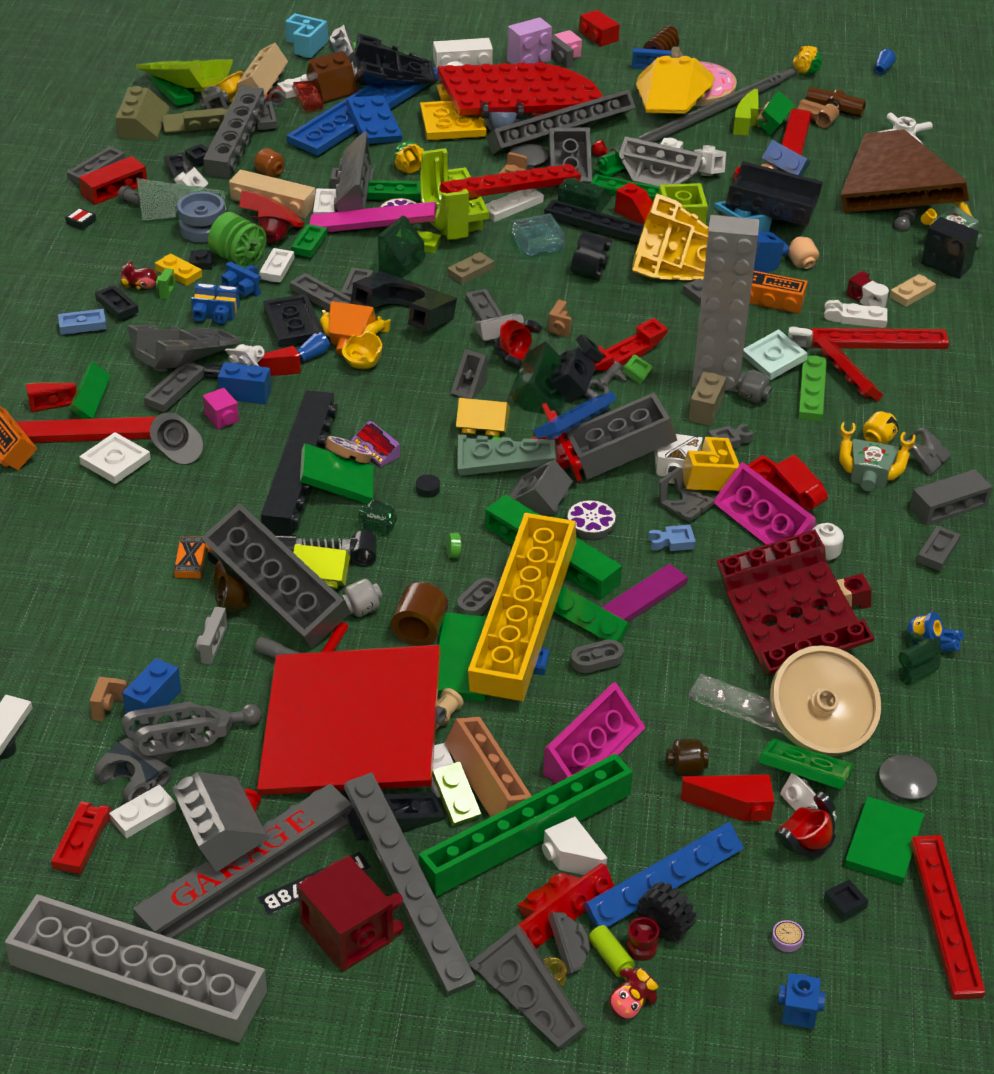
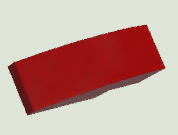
M241 190L239 207L259 211L258 217H280L292 222L293 226L304 227L305 223L280 202L259 193Z

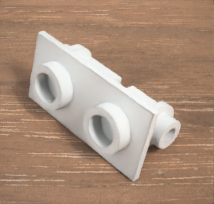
M241 344L235 349H225L231 363L259 366L257 362L264 356V349L259 345L252 347Z
M791 773L780 795L795 811L801 807L818 809L813 799L817 793L808 785L806 779H801L798 775ZM835 811L833 812L834 820L837 818Z

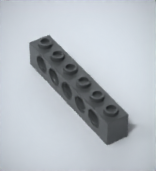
M240 86L203 159L207 176L229 179L232 172L236 170L239 158H242L245 145H248L251 133H254L257 121H260L261 112L267 106V97H264L263 88Z

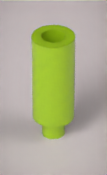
M606 925L596 927L589 934L588 939L617 977H623L620 975V971L623 968H634L635 962Z

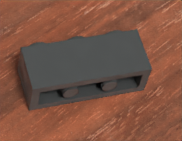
M973 469L913 489L909 508L927 526L988 506L992 486Z

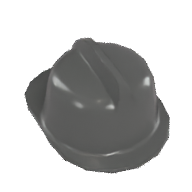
M167 412L160 414L153 420L150 426L151 440L171 460L178 464H189L200 457L203 451L202 436L183 417L176 413Z

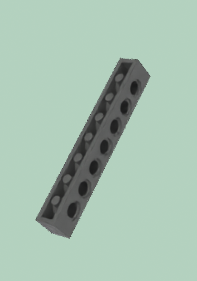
M628 89L496 128L485 137L491 153L494 155L510 150L516 145L530 144L547 139L549 128H583L626 115L636 107Z

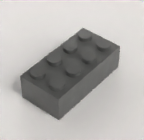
M655 392L573 427L566 432L567 438L570 440L575 451L574 455L579 457L587 480L678 441L671 419Z

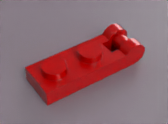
M80 802L51 860L52 869L82 874L105 824H108L110 820L109 813L112 812L111 807L104 805L94 807L89 802Z

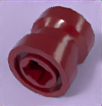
M639 917L631 921L628 928L626 947L631 958L637 961H648L656 955L659 938L658 924L647 917Z

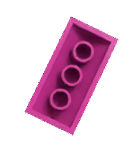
M744 462L739 465L714 499V504L766 545L811 531L816 520L813 515Z
M616 682L604 690L545 748L543 776L558 783L615 753L619 755L646 728Z

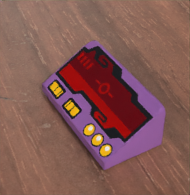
M372 421L367 422L351 440V442L369 449L373 453L371 460L380 467L400 458V444Z

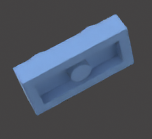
M104 309L58 314L61 335L87 331L96 332L107 329Z

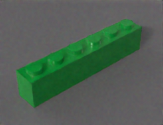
M505 494L485 509V528L513 545L524 514H539ZM576 537V545L565 578L601 600L621 585L622 565Z

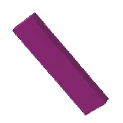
M668 564L601 608L629 622L686 585L688 577L671 564Z

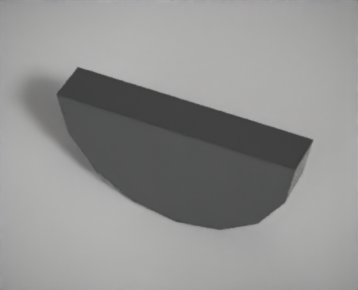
M553 912L548 915L566 975L568 976L582 968L586 955L590 950L589 939L580 923L577 924L567 917L565 913Z

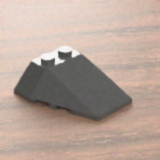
M128 325V333L135 357L143 361L144 365L152 366L155 371H167L168 368H177L226 348L241 344V338L223 329L193 327L192 330L179 329L178 326H171V329H159L157 325Z

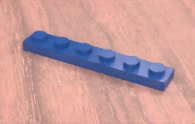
M614 392L593 397L534 429L537 439L545 436L547 440L559 437L561 433L567 432L571 428L580 425L581 422L600 414L601 411L609 409V404L616 400Z
M725 823L585 902L583 906L595 928L601 925L608 927L638 910V900L655 883L664 882L665 885L669 883L672 884V889L744 849L731 823Z

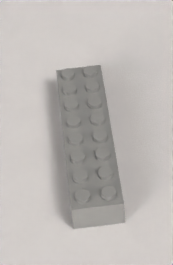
M710 215L692 387L696 388L703 372H708L726 377L725 391L738 392L736 384L741 373L759 219Z
M36 894L5 941L9 963L12 966L240 1043L267 993L264 968Z

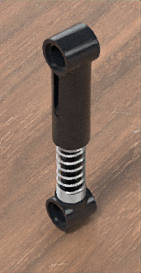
M359 531L351 539H343L342 542L340 538L338 541H334L333 538L331 541H326V538L324 541H319V538L317 541H312V538L310 541H305V538L298 539L297 535H275L292 552H294L295 544L347 550L351 561L360 567L370 566L376 561L377 538L369 531ZM208 551L207 557L209 561L216 565L218 560Z

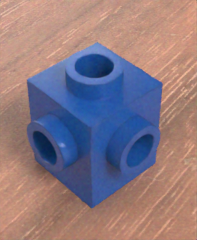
M788 973L786 986L780 985L778 1004L783 1005L782 1024L814 1029L817 1012H823L825 992H820L821 978L810 977L806 974Z

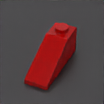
M770 775L682 777L680 797L683 801L741 821L759 822L772 819L775 801Z

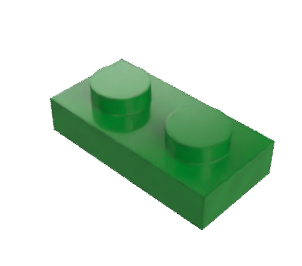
M307 224L292 244L291 251H294L296 255L312 258L328 235L327 228Z

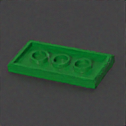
M446 612L439 640L441 657L438 697H441V692L444 689L450 688L455 690L462 699L485 702V694L470 692L468 669L487 616Z

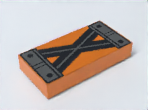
M180 537L174 568L175 578L201 579L206 546L201 537Z

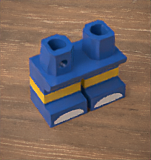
M197 283L195 287L196 294L191 298L194 321L202 322L205 318H210L216 323L224 324L226 320H233L240 306L239 289L233 286L218 285L217 288V285Z

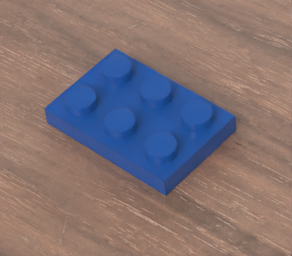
M384 95L346 98L345 104L360 135L363 132H367L369 144L400 142L403 135Z

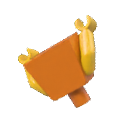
M331 301L330 312L322 310L323 316L320 319L323 331L326 336L330 337L331 344L337 345L336 353L343 356L342 348L352 335L360 336L365 332L377 334L378 332H388L390 330L391 319L384 321L381 316H378L376 320L373 307Z

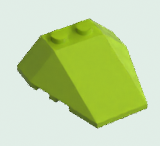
M233 59L153 62L137 64L136 69L185 88H194V91H204L205 88L227 78L233 64Z

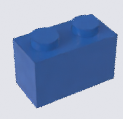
M774 140L771 141L762 157L785 172L800 176L804 175L810 164L807 158Z
M224 362L218 375L219 389L225 388L236 401L266 405L272 391L270 368Z
M155 658L122 692L125 715L134 710L169 705L181 692L179 668Z

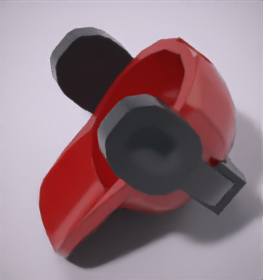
M513 319L507 320L501 325L500 335L496 340L495 348L507 365L521 369L523 365L522 360L531 347V333L539 334L542 326L532 320H525L524 323H520Z
M818 792L813 797L818 809L798 808L785 824L778 827L779 830L776 832V835L782 845L788 850H795L802 855L816 858L824 854L823 852L833 844L836 838L833 812L836 808L832 800L823 792Z

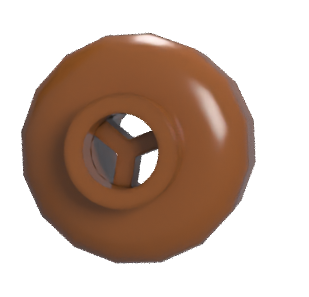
M270 148L259 151L254 159L255 169L265 176L274 178L279 176L284 170L285 161L283 156Z

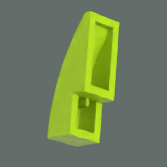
M758 89L750 91L738 104L735 113L733 135L749 136L750 126L757 125L756 119L759 109Z

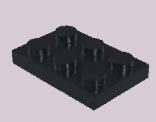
M307 294L263 301L264 311L279 347L305 343L314 333H323Z

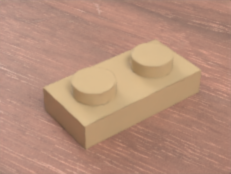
M918 274L891 289L889 297L907 307L935 291L936 284L925 276Z

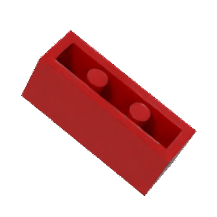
M133 156L79 177L81 195L94 205L117 197L118 191L122 186H130L134 190L148 184L146 166Z

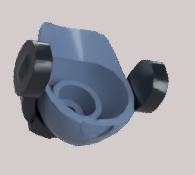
M482 102L480 104V117L484 119L485 126L490 132L496 128L517 123L523 118L522 103H516L515 113H489L488 103Z

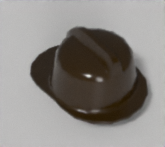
M218 561L214 571V594L217 606L225 608L226 613H237L241 609H247L249 606V592L245 587V583L241 579L227 574L224 563Z

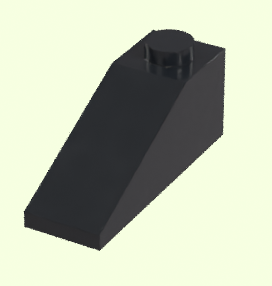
M435 793L383 794L402 833L442 821L446 817ZM353 807L347 818L356 840H369Z

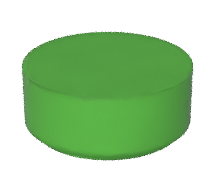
M448 533V558L458 559L461 554L460 534Z

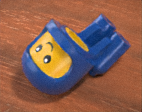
M936 612L914 616L910 619L907 627V633L911 641L919 645L936 644L935 650L941 653L959 651V641L964 639L962 630L944 629L942 620Z

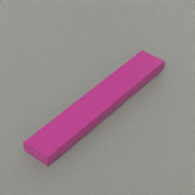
M436 202L312 214L310 224L326 227L327 232L432 222L436 220L437 206Z

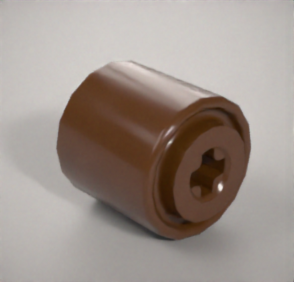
M417 582L408 585L404 589L391 619V629L401 641L414 646H426L434 642L448 609V600L445 594L438 587L429 583Z

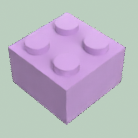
M540 17L508 26L507 60L511 64L521 62L526 64L545 63L551 61L552 26Z

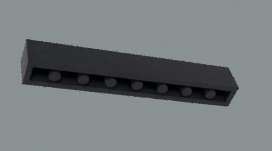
M305 391L261 513V523L274 535H293L295 527L299 528L301 511L306 509V495H310L312 490L311 485L300 482L301 451L305 443L321 449L326 447L325 442L328 432H331L333 427V417H336L338 412V403H334V393Z

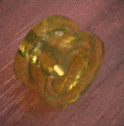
M553 957L544 959L543 961L549 970L557 972L554 974V977L560 987L564 986L567 971L565 963Z

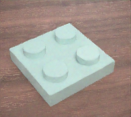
M778 329L744 348L743 357L772 380L806 361L807 352Z

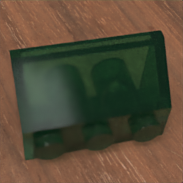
M546 341L526 353L509 395L524 411L545 414L542 404L547 403L550 411L555 410L557 416H559L566 399L551 385L554 376L553 372L560 361V355Z

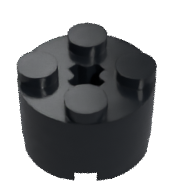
M582 231L577 242V250L572 258L571 272L600 281L603 268L606 269L609 261L607 251H610L613 239Z

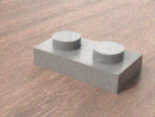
M214 608L211 617L206 618L203 636L200 635L198 637L196 649L200 652L201 663L212 665L226 632L227 619L225 608Z

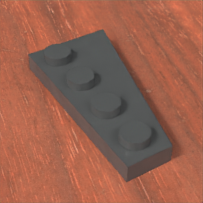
M516 925L469 963L559 1048L564 1049L588 1030L522 927Z

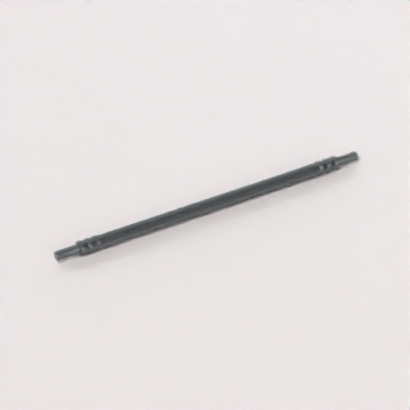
M791 68L782 73H775L635 139L653 143L740 103L753 89H758L759 94L783 83L785 79L795 75V70ZM619 145L611 149V152L607 154H615V151L621 149L622 145Z

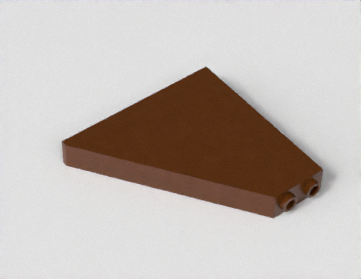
M905 129L866 133L841 192L844 213L970 200L967 181Z

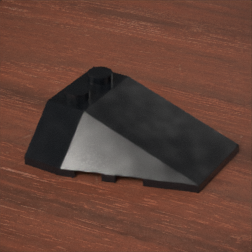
M358 33L353 58L356 82L361 85L372 86L435 83L436 78L432 61L411 52L409 55L398 51L399 47L393 45L390 48L381 44L382 40Z

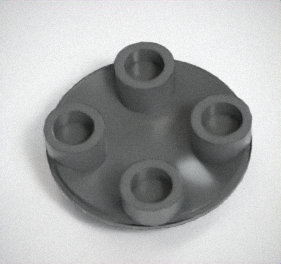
M521 144L514 146L509 151L527 156V170H531L534 166L549 161L548 151L540 145Z
M896 755L885 760L880 767V781L888 790L887 794L891 799L898 801L903 798L915 800L932 797L937 785V775L934 769L924 760L911 755Z

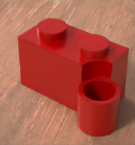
M795 454L774 465L766 479L806 511L813 510L828 500V494L822 482L816 478Z

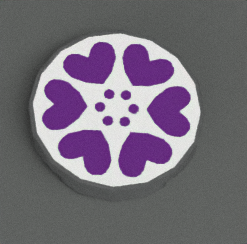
M584 500L573 504L568 509L566 519L576 521L578 537L596 540L608 536L609 532L615 530L617 515L614 509L604 502Z

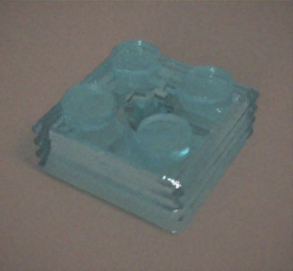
M551 214L512 221V234L526 255L535 256L545 251L556 252L558 249L565 247L564 237L566 235Z

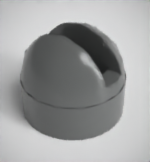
M279 89L272 90L269 94V101H272V105L280 106L283 104L284 93Z

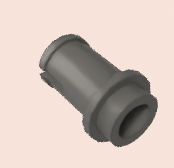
M122 186L118 191V197L123 202L128 201L138 207H142V204L144 205L146 202V195L132 190L130 186Z

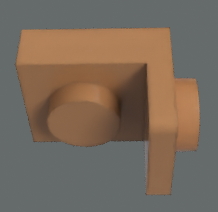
M509 152L507 154V164L500 173L527 170V156Z
M558 300L549 313V333L569 337L572 318L569 317V312L566 311V301Z
M99 677L90 699L92 720L104 721L107 711H111L113 707V702L124 703L122 692L127 688V681Z

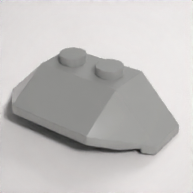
M625 136L619 157L633 182L660 187L661 184H683L696 175L703 154Z

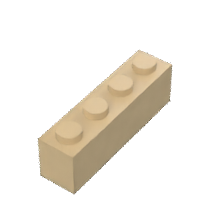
M276 43L260 50L237 82L239 88L241 85L263 88L264 97H267L266 93L273 88L272 84L279 79L278 76L284 72V67L288 63Z
M239 170L229 181L230 200L240 202L241 190L265 195L280 202L298 217L306 218L314 208L315 187L245 170Z

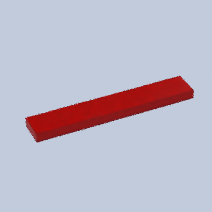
M811 328V331H813V348H822L817 342L822 335L835 343L839 348L948 349L949 340L945 329Z
M156 417L17 421V424L33 443L100 441L106 439L114 432L126 439H151L150 426Z
M942 835L912 836L910 843L952 1000L984 998L985 988Z

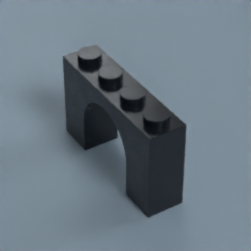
M380 271L353 282L350 303L373 308L383 304L409 306L408 325L429 331L454 319L457 298Z

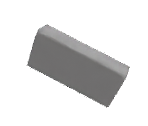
M513 313L477 321L473 324L483 340H490L499 337L500 327L507 320L513 319L524 323L523 315Z

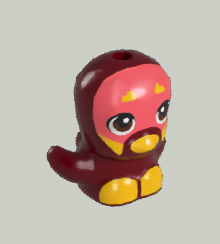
M132 261L122 267L121 283L124 288L135 286L139 290L156 287L158 275L153 269H137L133 266Z
M640 967L635 969L623 968L620 971V975L626 977L627 981L618 986L609 996V1007L620 1019L629 1020L637 1016L646 999H648L650 1005H654L657 1001L656 990L659 985Z

